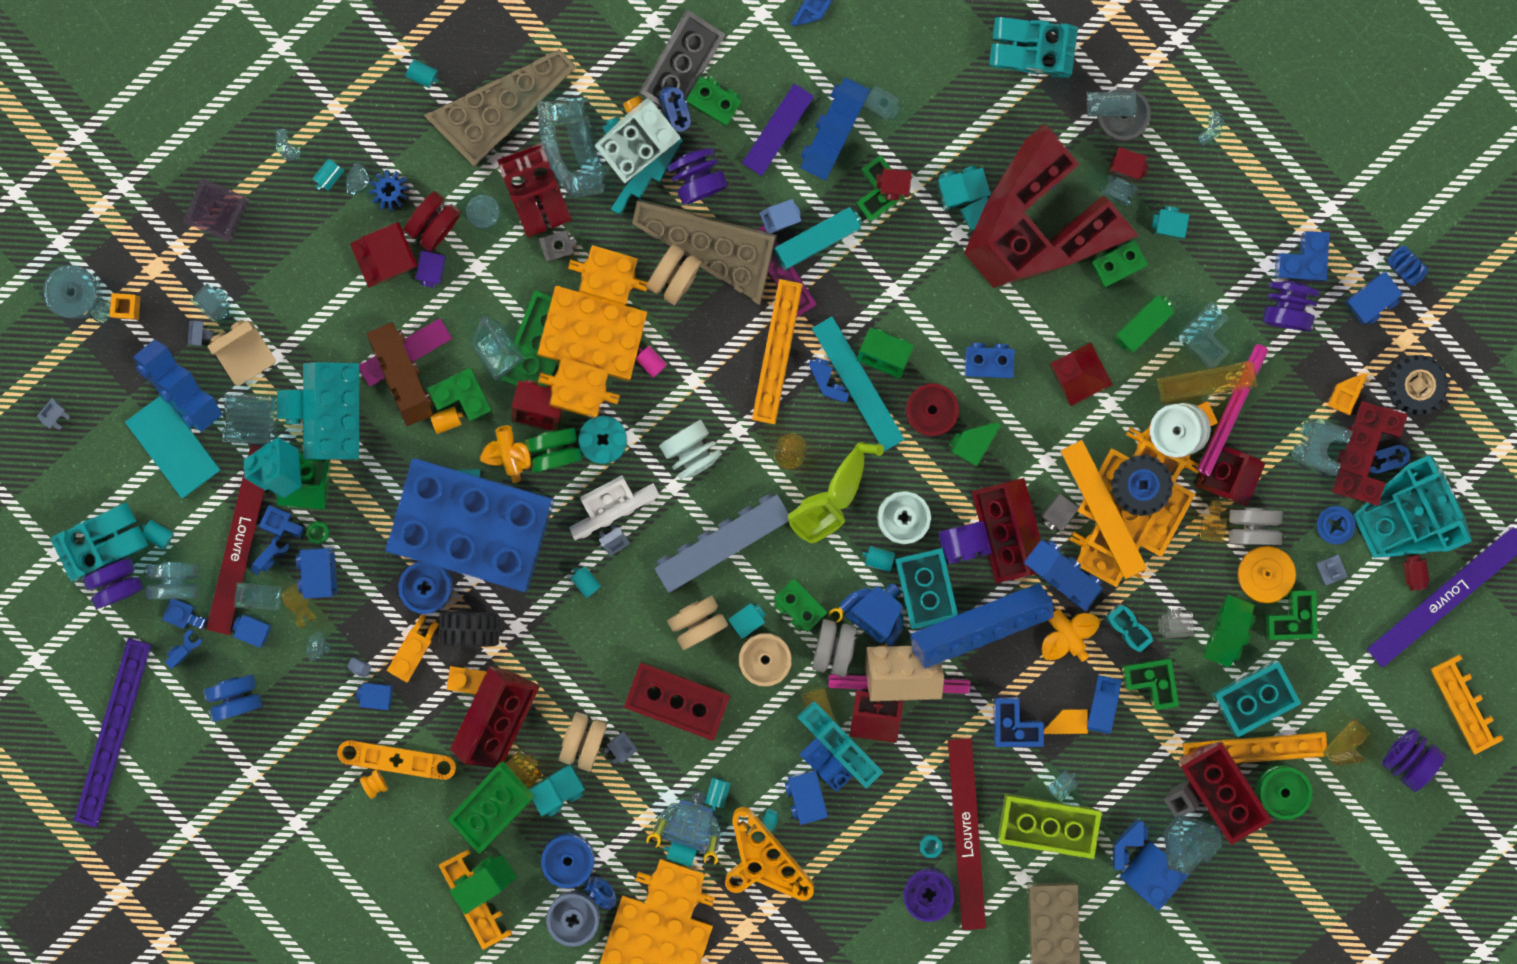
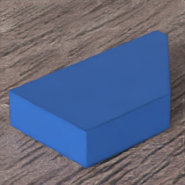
M805 0L790 25L794 27L821 20L833 0Z

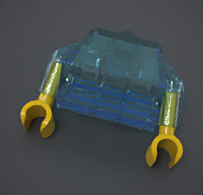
M694 791L690 802L680 800L679 804H672L659 815L653 828L654 832L650 833L647 837V843L651 837H656L658 843L655 847H658L662 839L705 852L703 855L705 864L706 858L712 855L715 857L714 865L717 864L718 857L715 851H718L721 831L717 818L712 816L713 810L704 806L707 795Z

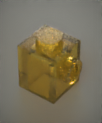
M518 751L506 763L528 789L543 775L537 767L539 762L531 754L525 756L522 752Z

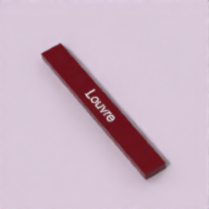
M251 444L248 456L261 449L262 446ZM244 474L206 630L231 635L265 494L264 489L246 480Z
M972 738L947 739L962 930L986 929Z

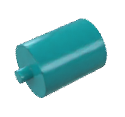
M413 59L405 76L429 89L433 83L437 84L439 81L436 78L438 70L416 59Z
M328 158L313 177V180L318 183L316 188L320 190L323 187L329 191L344 170Z
M152 519L147 525L143 524L141 526L144 529L142 532L144 538L162 550L167 548L174 536V532Z
M870 546L868 553L863 552L862 557H866L864 565L890 572L895 553Z
M586 566L580 570L577 567L573 569L575 574L570 579L585 598H588L602 587Z
M715 777L711 778L705 800L706 804L712 806L711 810L716 811V807H725L731 782Z
M672 840L670 847L665 846L664 849L668 851L667 860L688 867L692 866L697 852L696 847Z

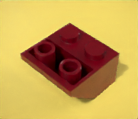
M856 689L849 737L897 743L904 700L870 701L869 691Z

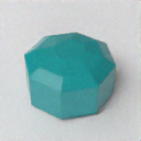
M768 808L762 823L772 832L778 822V812Z
M925 835L920 840V852L926 858H936L942 852V841L936 835Z

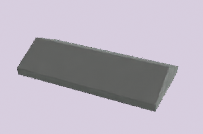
M686 10L639 93L649 98L661 108L660 95L666 87L680 89L684 94L685 100H687L726 34L691 11ZM671 93V97L668 98V101L673 102L674 104L673 99L677 97L676 94Z

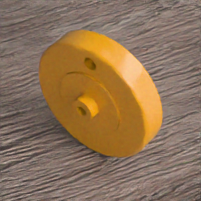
M1260 546L1251 550L1243 557L1238 567V582L1242 591L1250 599L1259 603H1274L1283 599L1290 593L1295 584V565L1290 556L1277 547Z

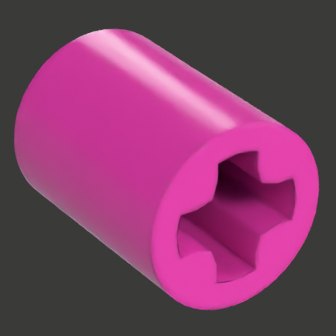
M650 346L645 350L641 347L638 349L640 354L635 360L652 378L657 376L668 365Z

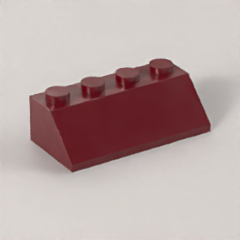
M1025 478L971 491L979 522L984 521L992 549V553L988 554L995 583L1037 574L1024 563L1041 541Z
M489 666L450 750L464 764L496 768L498 764L505 761L540 686L507 669Z
M1222 741L1200 746L1179 758L1180 767L1230 845L1272 822L1269 814Z

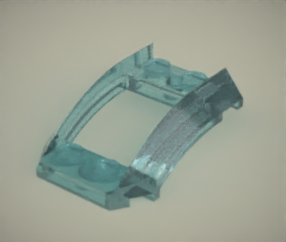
M588 97L537 101L542 146L554 174L567 191L569 197L603 193L605 184H602L604 173H609L608 168H604L598 158L592 141L589 116H585L584 102H588ZM567 124L572 149L583 171L569 173L558 148L555 125Z

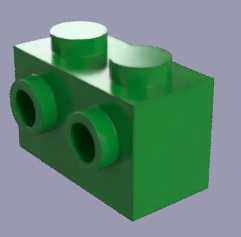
M701 76L688 96L686 103L727 128L742 104V101L739 100L740 95L729 88L727 91L718 87L720 83L709 76L706 79Z
M1127 240L1115 245L1116 250L1110 253L1104 250L1094 255L1095 261L1090 264L1102 288L1148 266L1135 240L1130 243Z
M870 327L856 361L901 379L914 345L903 338L890 336L884 330Z
M794 578L773 598L776 601L774 606L783 615L787 612L793 618L791 623L799 632L803 629L808 632L828 613Z

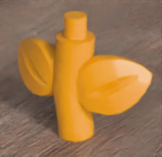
M510 425L498 427L495 430L497 441H492L485 446L480 455V461L492 466L504 465L506 474L511 476L512 482H520V473L523 469H529L531 463L528 449L524 443H514L512 427Z
M1058 608L1053 612L1054 618L1047 620L1056 631L1051 632L1044 638L1042 644L1043 657L1045 660H1056L1064 657L1070 651L1073 657L1077 655L1081 662H1083L1090 656L1084 650L1087 646L1082 639H1089L1094 635L1099 627L1100 620L1092 614L1079 613L1070 621Z

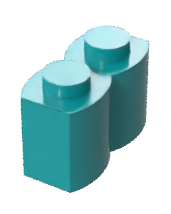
M1118 604L1106 614V619L1110 626L1122 634L1123 640L1130 648L1141 652L1153 642L1150 632L1143 625L1137 623L1135 615L1127 607Z

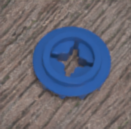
M1340 506L1328 507L1320 513L1316 522L1319 535L1324 541L1331 544H1342L1348 541L1355 531L1353 515L1347 509ZM1341 518L1339 525L1344 531L1342 532L1337 529L1331 531L1332 525L1328 519L1337 521Z
M592 875L584 882L585 890L590 895L589 898L594 900L595 904H599L602 909L606 908L609 910L616 905L614 890L604 879Z

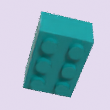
M942 548L895 558L911 629L937 624L958 615Z
M1276 660L1211 693L1231 732L1237 738L1301 704L1280 662Z

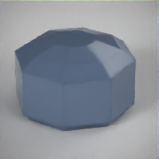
M353 657L350 659L347 667L355 675L365 677L369 675L372 665Z

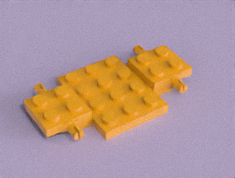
M592 245L588 259L584 264L570 259L568 269L581 273L579 290L576 292L555 286L537 352L538 356L560 362L555 376L540 373L538 380L540 383L552 386L550 406L596 418L603 400L617 405L620 395L606 391L607 376L625 381L631 379L647 316L646 311L625 306L632 288L644 292L647 290L648 282L635 279V268L638 258Z
M1151 423L1143 433L1130 426L1128 429L1130 432H1127L1126 436L1138 441L1137 449L1132 457L1137 455L1156 457L1161 463H1165L1168 471L1171 472L1174 487H1172L1173 493L1168 500L1169 502L1158 512L1145 516L1132 515L1122 510L1120 505L1116 504L1114 495L1111 492V479H1113V473L1119 465L1129 459V457L1112 448L1098 472L1137 549L1139 550L1141 546L1162 557L1196 495L1175 483L1181 470L1185 467L1197 474L1199 471L1195 467L1198 468L1199 464L1189 459L1190 455L1175 458L1166 456L1157 450L1151 439ZM1083 499L1077 512L1095 521L1085 499ZM1097 523L1091 534L1086 538L1073 531L1071 535L1077 539L1070 536L1069 541L1081 546L1080 554L1076 560L1081 564L1080 568L1117 587L1123 574ZM1137 573L1134 576L1141 579L1143 575Z
M663 859L659 860L657 869L652 876L638 871L635 881L649 885L646 902L622 895L600 964H700L713 925L693 919L691 916L698 902L712 907L715 897L702 893L705 873Z

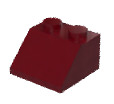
M399 222L367 234L350 244L368 288L389 282L418 266Z
M532 380L518 381L511 407V422L548 431L559 429L563 409L550 406L552 386H548V388L539 386L537 382Z
M1223 446L1209 476L1201 474L1196 487L1248 507L1266 463L1251 455Z

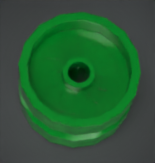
M575 428L538 434V437L524 441L530 454L538 452L543 454L530 460L532 473L583 460L580 448L565 449L564 447L578 440Z
M1275 765L1267 768L1258 777L1255 785V794L1268 814L1281 820H1292L1301 816L1309 808L1312 801V786L1309 779L1301 771L1287 765ZM1283 789H1286L1287 794L1281 795V791Z

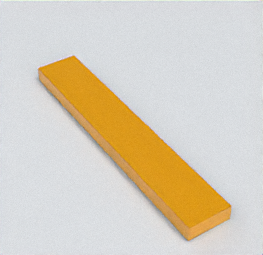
M779 279L752 420L776 424L803 287L802 283Z
M1080 440L1060 450L1124 578L1127 579L1147 569L1083 441Z
M1326 732L1182 743L1184 756L1200 746L1222 741L1235 763L1328 756Z

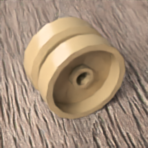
M672 244L646 286L647 289L658 294L666 284H669L664 294V299L673 305H676L683 293L687 292L702 263L701 260L691 255L686 258L682 265H679L684 256V250L675 244Z
M713 596L690 604L681 609L677 615L667 620L672 631L677 632L685 627L688 628L677 639L682 650L728 626L723 614L707 618V615L714 612L718 607Z
M758 633L751 636L743 644L739 653V666L743 675L751 683L758 686H772L781 682L787 676L791 667V653L787 644L779 636L772 633ZM763 655L769 656L770 661L768 664L760 661Z
M576 712L571 726H568L561 745L563 748L558 761L571 765L575 760L577 752L581 753L578 761L579 769L591 772L608 723L596 719L593 721L589 732H587L585 729L588 723V716Z

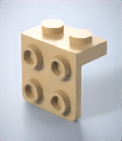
M240 320L232 325V331L226 335L222 332L211 339L212 343L207 346L210 352L217 356L231 380L237 386H241L276 362L275 357L251 321L244 322V320Z

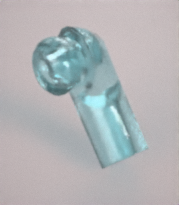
M1212 111L1208 114V129L1197 135V139L1202 146L1221 134L1224 119L1217 111Z
M275 129L276 151L285 160L299 159V148H293L287 141V129Z

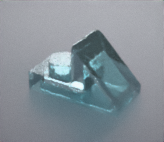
M248 582L237 583L234 607L279 610L282 587Z

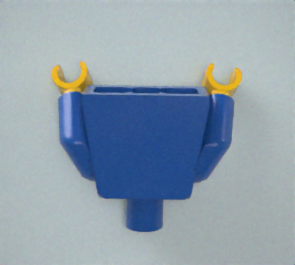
M890 583L885 590L876 586L873 590L863 588L854 591L839 604V608L832 609L829 612V616L834 611L839 612L840 618L835 621L837 623L844 618V612H846L845 617L879 643L878 646H894L903 631V615L901 613L903 606L896 600L901 590L896 585Z

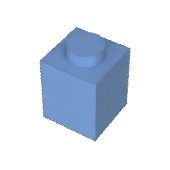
M793 199L768 207L760 212L766 231L770 234L801 222L800 210L794 204Z

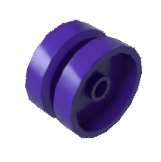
M131 558L108 564L82 579L86 590L93 591L101 587L103 588L102 591L94 594L91 598L95 610L111 605L144 589L139 577L123 579L135 571Z

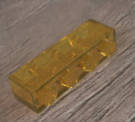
M1253 361L1157 379L1161 403L1163 404L1259 387Z

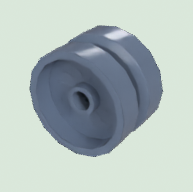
M570 890L561 893L554 899L547 912L546 919L548 931L554 940L562 945L575 947L583 945L593 938L599 926L600 911L598 904H595L594 900L589 898L590 895L583 891ZM572 914H576V919L578 920L571 921L569 917H571Z

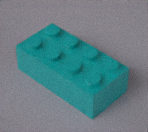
M303 363V459H359V363Z

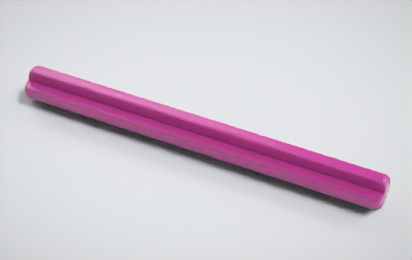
M1256 344L1197 468L1201 474L1209 476L1268 353V349L1263 345Z
M829 675L828 686L830 688L868 690L866 675H846L845 677ZM944 679L943 693L968 694L970 692V680Z

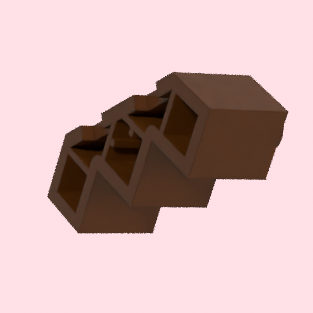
M393 322L366 333L372 351L381 367L385 381L394 397L406 427L433 416L430 406L433 405L429 393H424L417 377L420 372L416 362L409 359L403 345L406 343V339L402 330L397 331Z

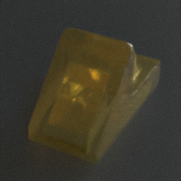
M1354 718L1322 753L1334 766L1364 762L1365 759L1355 749L1365 741L1370 733Z

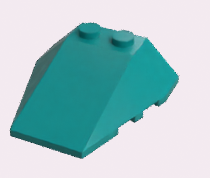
M1431 454L1409 463L1385 485L1379 506L1366 503L1353 515L1373 558L1451 551L1472 541L1465 515L1444 472Z

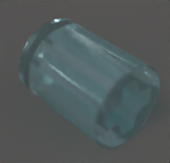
M1064 770L1047 789L1061 803L1079 785L1074 779L1077 775L1074 772L1070 775Z

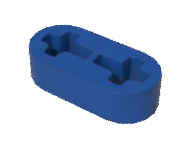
M666 87L660 95L665 118L674 130L679 132L685 131L690 126L691 117L684 94L678 88ZM671 93L676 94L677 96L673 99L674 104L673 102L668 101V98L671 97ZM677 115L683 117V120L680 121V125L675 124L674 122L678 119Z
M1396 445L1376 451V459L1385 458V462L1379 464V469L1377 470L1375 466H1372L1370 473H1381L1407 464L1410 459L1409 450L1405 446ZM1396 449L1399 452H1404V457L1401 458L1402 462L1400 463L1398 459L1389 460V456L1396 454Z

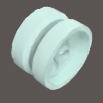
M1180 403L1165 406L1156 413L1151 422L1150 434L1157 450L1166 456L1176 458L1194 454L1201 450L1209 440L1211 428L1209 419L1202 409L1194 404Z
M903 491L893 493L884 499L879 506L877 520L884 536L893 542L908 544L916 542L925 535L929 529L931 515L924 499L915 493ZM906 513L908 520L902 522L899 520V515Z

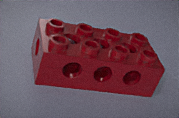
M641 661L623 708L714 741L730 694ZM650 687H658L661 690V696L657 699L651 698L648 694ZM672 696H682L684 704L681 707H674L670 702ZM697 703H702L706 706L707 711L703 715H696L693 712V706Z

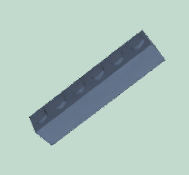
M769 493L759 499L760 505L752 509L749 505L738 512L740 517L732 521L729 517L718 524L720 529L711 534L710 530L699 535L697 537L699 542L692 546L688 542L676 549L679 554L670 558L669 555H666L656 561L658 566L654 569L668 593L788 522L787 516L789 513L778 495L772 496Z

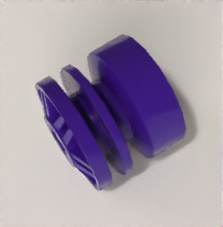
M713 148L690 152L678 158L677 161L667 167L669 173L681 172L672 177L673 182H685V185L677 190L682 205H688L709 197L729 186L723 171L711 173L710 169L719 163L718 159L706 161V159L715 155Z
M1292 281L1270 282L1269 289L1278 291L1279 294L1269 293L1267 298L1277 302V305L1265 307L1262 322L1276 327L1311 332L1315 316L1305 312V308L1317 307L1318 303L1307 300V298H1318L1320 291L1306 284Z
M1415 728L1409 729L1392 744L1382 761V766L1387 770L1391 769V774L1394 776L1404 771L1401 782L1413 792L1424 787L1438 772L1446 759V754L1434 744L1423 749L1427 738L1423 735L1419 737L1420 732Z
M925 868L915 872L909 878L904 890V903L908 912L914 918L924 922H934L942 919L950 911L954 902V886L951 879L944 872L935 868ZM926 888L936 892L932 900H929L928 896H923L926 893Z

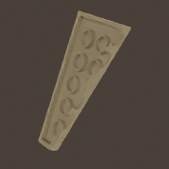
M559 49L424 116L476 167L577 66Z
M641 199L637 200L632 224L669 246H672V244L679 246L684 250L686 257L693 255L701 260L700 267L716 278L724 280L738 292L746 294L755 303L761 304L777 235Z

